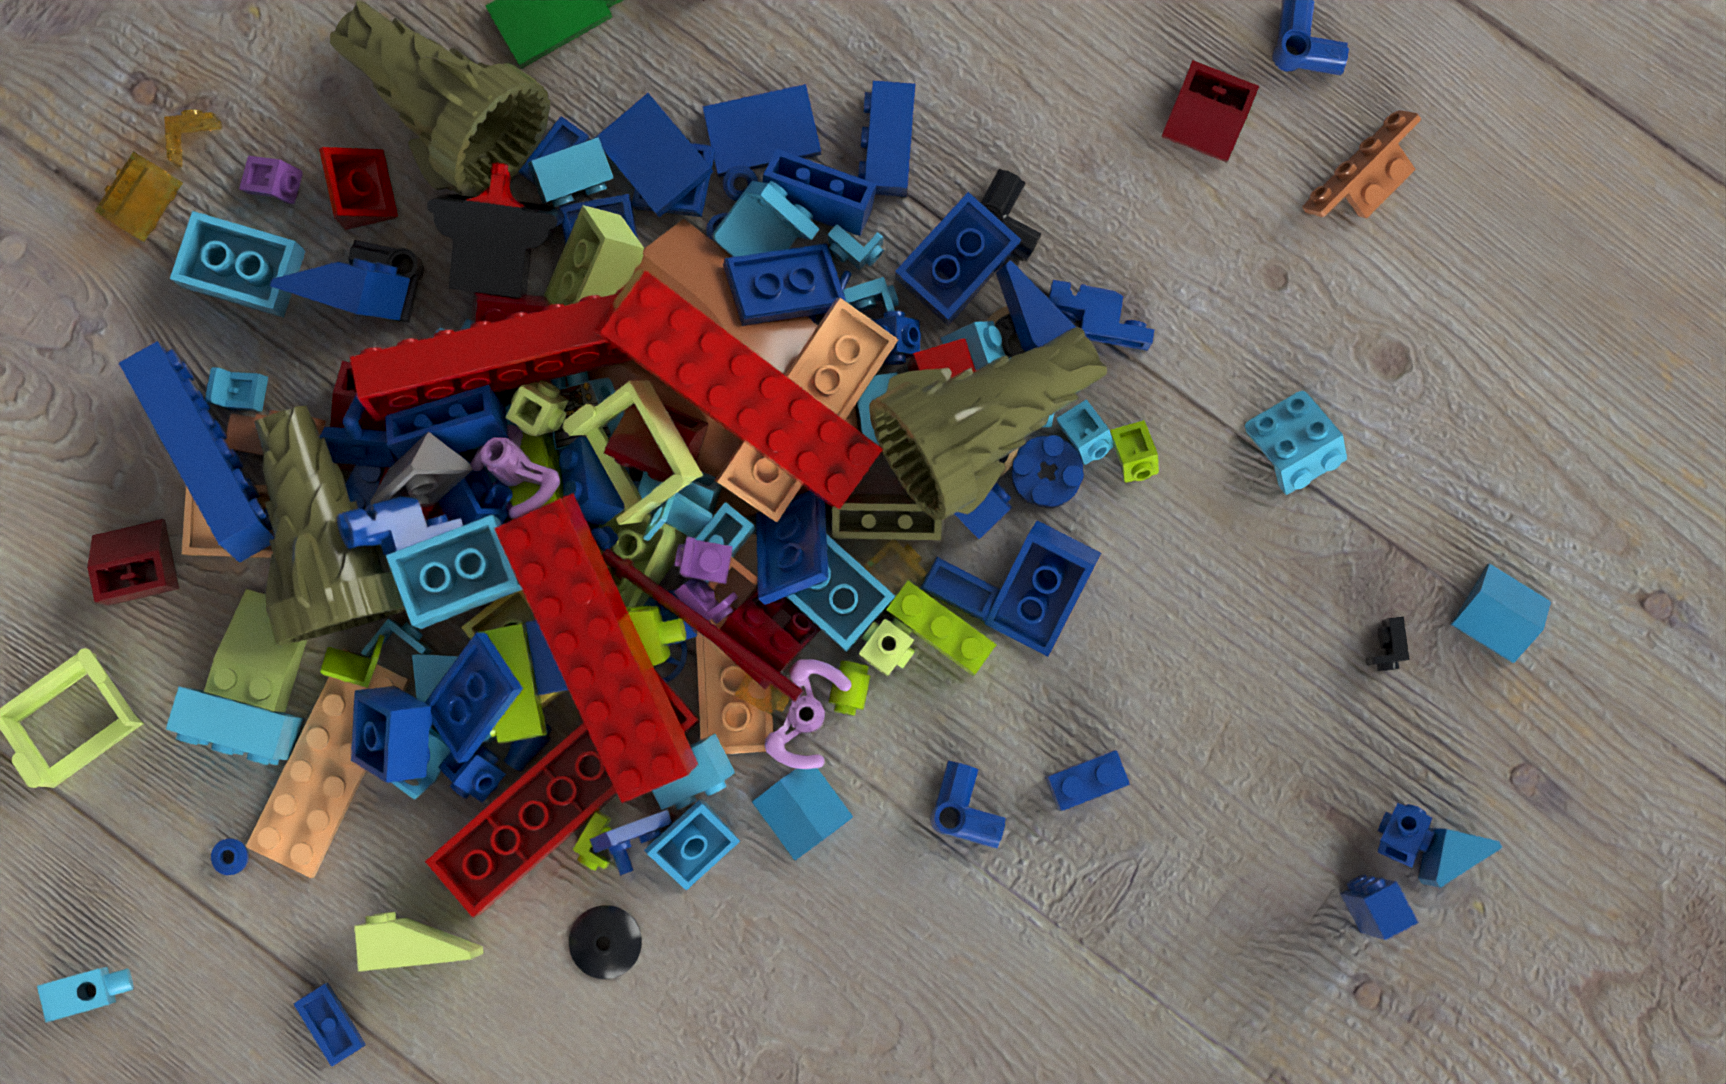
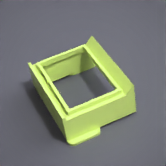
M649 380L629 381L596 407L592 404H585L563 422V429L569 436L586 435L624 502L627 511L616 518L619 525L642 522L644 516L692 481L703 476ZM634 403L675 473L643 499L625 467L616 463L613 457L604 454L605 446L609 439L602 427Z
M83 648L79 650L76 655L0 708V730L16 752L12 756V763L27 786L31 788L38 786L55 788L144 724L133 713L97 660L96 654L92 653L89 649ZM88 674L119 719L52 767H49L20 722Z

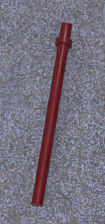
M609 548L602 553L606 565L616 571L615 576L620 580L627 579L794 702L801 697L804 692L802 688L635 568L632 560L629 558L624 560Z

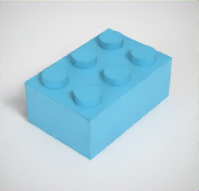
M192 211L170 279L184 289L284 318L292 293L270 287L271 279L299 272L306 251L294 240Z
M490 515L386 555L413 627L425 628L522 590L494 528L502 525L500 519Z
M826 534L828 580L786 596V598L847 653L872 623L889 607L895 595Z
M178 687L165 730L176 732V740L207 746L211 742L213 743L211 750L233 755V753L243 755L244 752H247V760L265 765H278L279 760L289 759L296 745L304 718L284 712H274L213 695L201 689Z

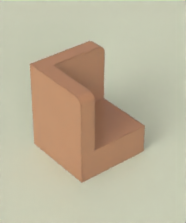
M731 557L727 583L722 584L710 581L708 586L723 599L735 592L738 598L730 605L738 609L758 587V578Z

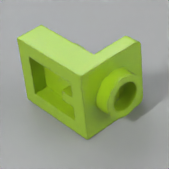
M1145 420L1110 430L1113 445L1122 466V476L1125 483L1143 481L1159 473L1158 453Z
M600 811L594 813L572 849L580 854L577 860L596 871L598 866L603 869L607 868L611 862L601 854L595 853L590 841L591 838L612 830V828L608 827L612 818Z

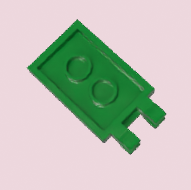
M494 0L485 5L520 68L523 69L613 18L609 8L624 0Z

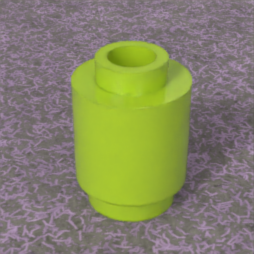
M840 661L839 670L852 684L848 691H841L832 682L828 703L835 705L834 712L855 716L856 710H864L871 677L867 675L869 666L850 661Z

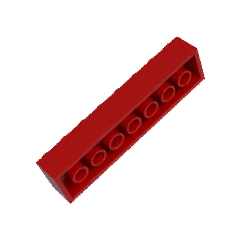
M636 270L593 330L820 499L837 509H841L883 450L646 270Z
M623 288L617 290L616 294L608 296H586L580 299L578 303L570 305L552 304L546 306L543 311L532 314L525 312L509 315L506 320L494 323L490 321L476 322L470 328L456 332L454 330H442L435 333L433 337L422 340L414 338L399 341L397 346L384 349L379 347L366 348L359 355L350 356L358 399L376 422L384 420L385 415L489 385L494 393L519 388L526 384L539 383L540 381H548L632 361L630 357L593 331Z
M569 494L494 528L621 803L688 776L696 768L698 762L574 494Z
M655 669L681 728L686 735L700 722V719ZM584 722L425 861L472 918L486 911L585 824L596 811L602 809L618 795Z

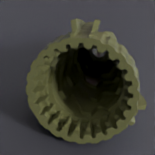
M361 0L356 1L353 10L340 20L335 31L330 34V44L334 49L369 76L379 96L388 106L400 114L398 116L400 120L420 137L411 139L408 142V148L412 152L414 160L424 178L437 191L448 189L450 191L454 190L460 196L476 197L490 186L492 163L507 164L508 172H510L512 178L539 145L548 123L550 111L548 92L542 85L536 82V79L525 74L515 65L512 66L510 63L487 65L480 62L476 64L457 49L451 48L447 50L432 39H427L421 34L415 33L397 18H394L391 22L369 4Z
M1075 327L1041 347L1010 358L1002 356L973 372L972 368H969L953 378L951 377V370L947 367L909 371L895 375L889 379L886 393L870 403V421L875 437L883 449V455L900 484L921 510L933 519L942 521L956 512L969 514L984 501L1006 468L999 459L1026 444L1024 438L1046 425L1050 415L1079 399L1076 393L1107 374V367L1100 361L1095 347L1085 336L1084 331L1079 327Z
M296 406L292 409L280 411L255 420L254 423L264 454L263 474L270 501L265 502L275 537L269 540L273 554L271 556L265 596L266 611L276 645H286L330 635L406 611L381 545L357 546L349 549L340 536L337 525L338 514L358 509L356 501L350 502L343 474L339 466L335 463L333 464L325 438L320 439L316 423L312 419L307 406Z

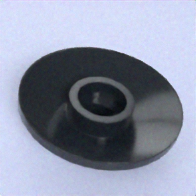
M611 905L596 906L585 911L575 921L569 935V951L574 963L582 972L597 979H612L626 973L636 963L642 948V935L635 919L625 910ZM606 936L609 938V949L602 950L598 947L597 941L599 937Z

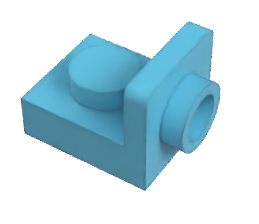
M884 277L843 289L846 302L860 312L875 307L877 305L876 301L879 300L882 301L885 312L895 311L894 307L899 306L894 286H887Z
M1087 399L1056 418L1059 427L1077 449L1084 465L1093 460L1103 458L1114 447L1109 428Z

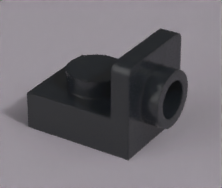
M1404 616L1382 620L1383 627L1378 628V639L1381 649H1386V655L1366 658L1367 666L1377 665V671L1400 669L1399 662L1410 660Z

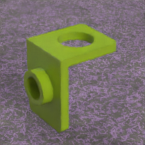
M379 634L371 659L328 647L320 673L368 688L385 636Z

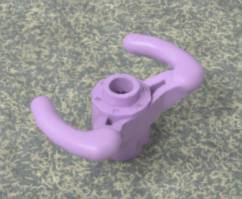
M511 424L507 425L509 438L497 437L490 439L485 445L480 446L470 465L472 470L477 472L486 466L489 472L507 486H517L523 481L541 485L539 491L531 498L511 507L509 511L510 517L516 519L541 508L560 485V478L556 470L531 462L529 457L520 448L523 438L522 431L517 426Z
M800 659L792 665L790 678L800 688L805 686L807 696L800 697L796 702L792 700L784 725L777 731L770 733L765 740L766 752L778 762L792 768H821L825 762L821 755H797L788 752L784 746L800 733L817 731L825 719V709L821 702L814 698L808 676L814 673L824 676L832 681L841 691H848L852 684L839 669L814 659ZM809 707L812 709L814 715L811 720H802L799 716L802 708ZM792 724L795 730L786 735L785 732L789 730L790 725Z

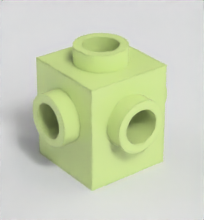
M546 381L522 385L515 392L511 400V407L505 418L518 425V428L528 435L539 436L558 430L566 418L564 409L569 400L559 394L560 390L556 386Z
M894 618L892 623L884 619L880 625L874 621L862 637L867 643L860 651L859 656L888 677L896 665L903 669L915 653L910 648L914 642V639L909 636L912 630L896 618ZM890 639L894 641L895 648L887 651L883 649L882 642Z

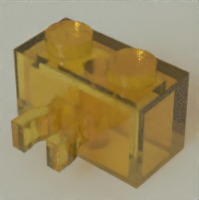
M133 151L123 168H118L115 172L117 177L112 185H107L104 189L106 194L96 207L95 212L145 242L149 234L156 228L160 217L168 205L175 199L177 191L183 182Z

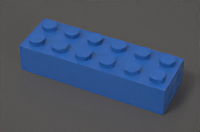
M158 341L119 362L122 371L218 544L239 563L270 546L269 540L275 537L267 509L263 508L258 501V498L261 496L251 479H247L241 469L244 466L234 449H230L225 442L227 435L216 419L214 420L208 410L211 407L205 401V396L200 390L197 391L192 383L195 379L185 362L180 361L173 349L166 351Z

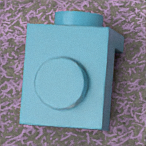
M838 224L827 234L828 243L831 245L829 251L841 262L844 263L848 260L859 270L866 263L869 266L873 265L884 251L881 248L883 236L878 232L864 247Z
M212 367L205 401L228 410L262 412L268 377L258 373L230 372L219 367Z

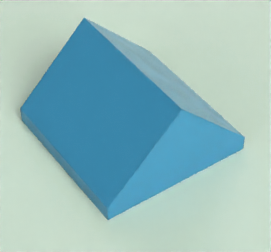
M1489 563L1451 625L1508 661L1515 663L1544 630L1551 601Z
M796 768L752 801L794 860L800 858L853 818L850 811L818 768Z
M699 799L644 851L685 890H688L734 848L740 840L703 799Z
M1429 828L1435 834L1427 853L1423 852L1418 878L1424 885L1441 888L1503 847L1497 840L1449 829Z

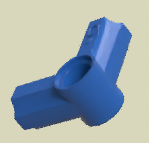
M1282 0L1277 45L1272 54L1275 65L1280 70L1292 72L1300 68L1342 75L1348 60L1349 48L1347 43L1310 36L1315 1ZM1286 46L1294 47L1299 55L1291 54Z
M947 761L937 801L930 815L932 827L942 835L954 836L997 849L1003 836L1006 818L968 807L978 769L962 763ZM944 808L954 810L957 815V823L951 829L945 828L940 823V813Z

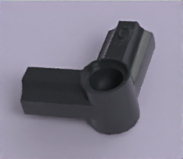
M998 169L980 203L1022 240L1011 254L1027 262L1042 233L1009 216L1026 182L1008 170Z
M354 240L348 257L349 264H353L354 258L375 264L379 262L397 267L401 260L405 258L412 259V270L406 275H401L410 278L400 320H396L410 323L418 282L424 274L422 260L406 248L396 249Z

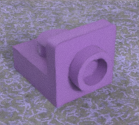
M248 156L239 190L247 194L274 197L285 203L294 204L303 172L279 159Z
M687 536L685 545H678L675 566L681 567L680 574L684 577L726 584L733 547L700 541Z
M691 578L674 591L683 603L708 621L713 619L716 624L734 611L730 604L738 598L736 593L733 592L719 603L715 599L713 589L705 581Z

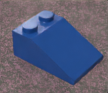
M967 192L895 270V279L942 322L949 326L974 299L1022 240Z
M354 258L353 264L335 262L271 279L270 287L354 314L400 320L410 278L396 274L397 267L379 262L375 264Z
M1037 520L1030 530L984 624L1048 657L1102 553Z

